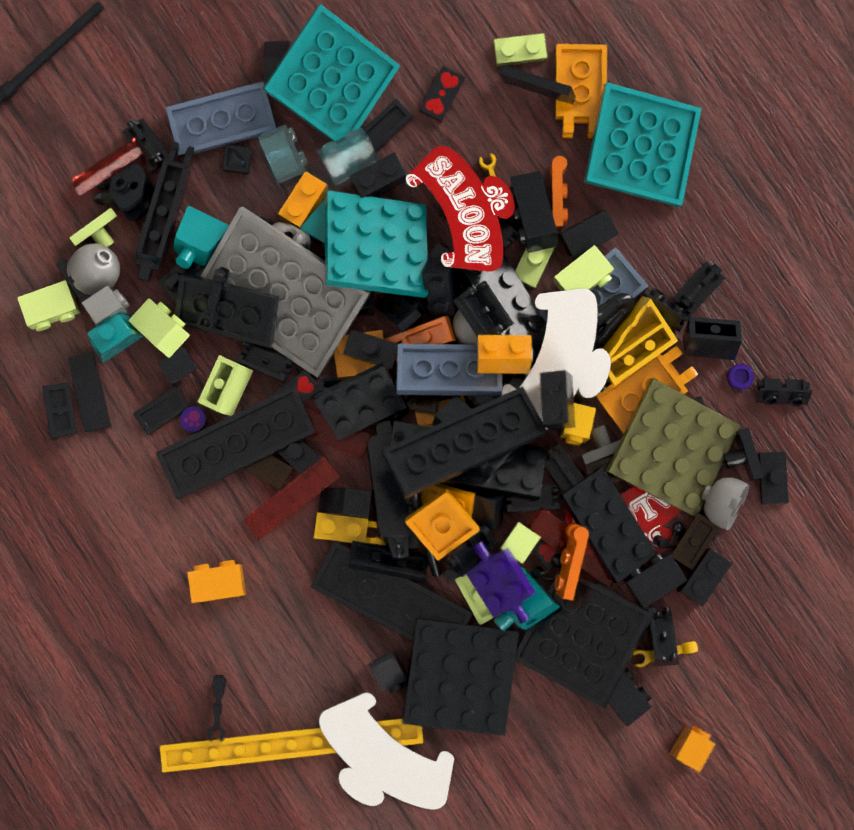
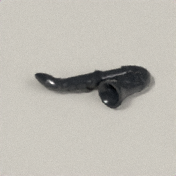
M628 293L613 295L605 303L597 306V327L599 328L597 329L598 334L595 336L593 351L599 349L615 328L633 310L634 300Z

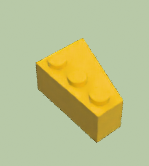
M642 296L629 316L624 319L602 348L609 354L611 362L607 382L614 386L678 341L650 298Z

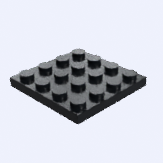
M580 576L578 577L573 600L563 599L555 594V580H553L547 593L560 607L527 630L516 651L515 661L605 709L654 615Z
M415 618L401 723L505 736L519 631L508 629L503 631L500 628Z

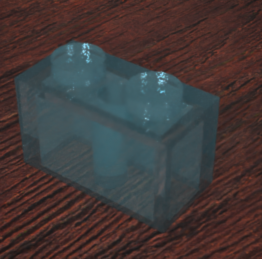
M283 124L257 135L278 184L301 175L306 171L304 166L308 165L303 151L297 152L294 142L298 140L292 127L287 129L286 124Z
M362 128L349 131L345 137L335 142H328L322 149L317 151L329 178L335 186L349 179L350 175L379 160L369 137Z

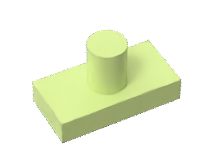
M112 208L108 209L70 237L71 241L77 246L91 236L97 244L105 245L106 247L110 246L114 241L103 226L116 218L117 214Z
M527 248L525 249L515 270L523 284L533 289L536 288L554 248L530 253L527 252Z

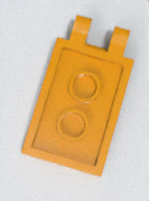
M556 44V82L571 86L576 96L573 105L555 99V119H563L562 138H573L574 123L588 124L587 137L588 139H593L603 85L607 82V45Z
M675 346L663 356L659 354L615 386L611 384L602 393H598L595 396L623 434L650 379H656L683 395L688 392L684 385L696 377L698 373L691 366L680 375L671 364V362L683 354L678 346Z

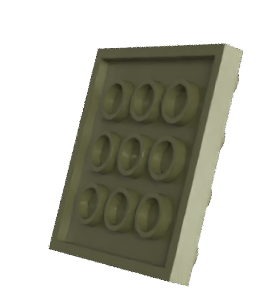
M650 379L606 472L695 517L700 512L705 501L702 499L704 490L708 485L712 486L724 461L723 454L728 453L740 425L656 379Z

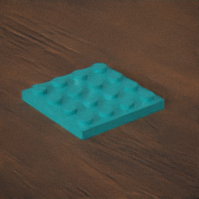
M319 4L262 90L339 147L346 149L400 65L323 5Z
M606 82L603 85L584 183L675 207L682 206L702 108Z
M327 190L325 195V285L426 298L429 291L424 287L422 276L428 262L426 204L370 196L361 198L360 195Z

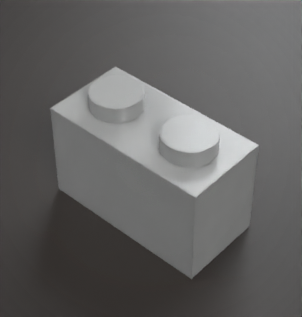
M108 285L82 302L97 326L117 313L131 315L127 310L130 304L118 289L113 291Z

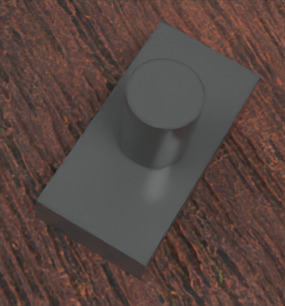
M605 425L591 429V435L596 448L579 454L582 464L586 465L614 454L621 438L611 442Z

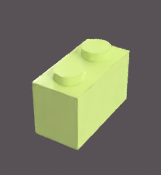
M594 245L554 277L553 282L560 291L582 288L592 290L597 285L601 288L612 279L610 275L614 268Z
M66 280L17 297L26 324L32 330H46L51 327V323L59 320L61 323L73 320L76 314L81 313L73 289Z
M148 298L128 321L156 348L170 358L190 336L183 329L186 324L175 314L170 317L169 314L172 311L161 301L156 305Z
M219 355L198 403L219 413L232 416L253 370Z
M518 522L499 550L503 551L509 548L515 560L519 564H523L540 539V536Z

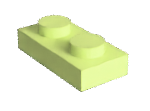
M544 33L494 39L497 67L547 61Z
M467 574L455 579L479 625L493 618Z

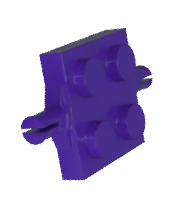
M483 541L475 545L473 548L481 561L467 573V576L492 617L494 618L503 612L513 611L520 624L528 620L530 617H528L521 604L536 592L509 548L490 555Z

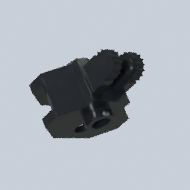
M129 163L117 175H112V179L98 180L97 188L101 191L109 192L95 194L94 202L98 205L115 206L117 210L123 212L129 221H139L149 210L155 187L139 163Z

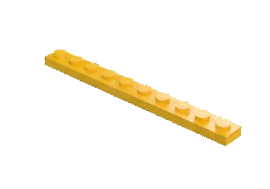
M402 718L376 721L388 735L402 746L424 743L422 726L402 724ZM321 727L225 738L223 742L220 739H212V742L210 740L160 746L162 772L337 753L323 734Z

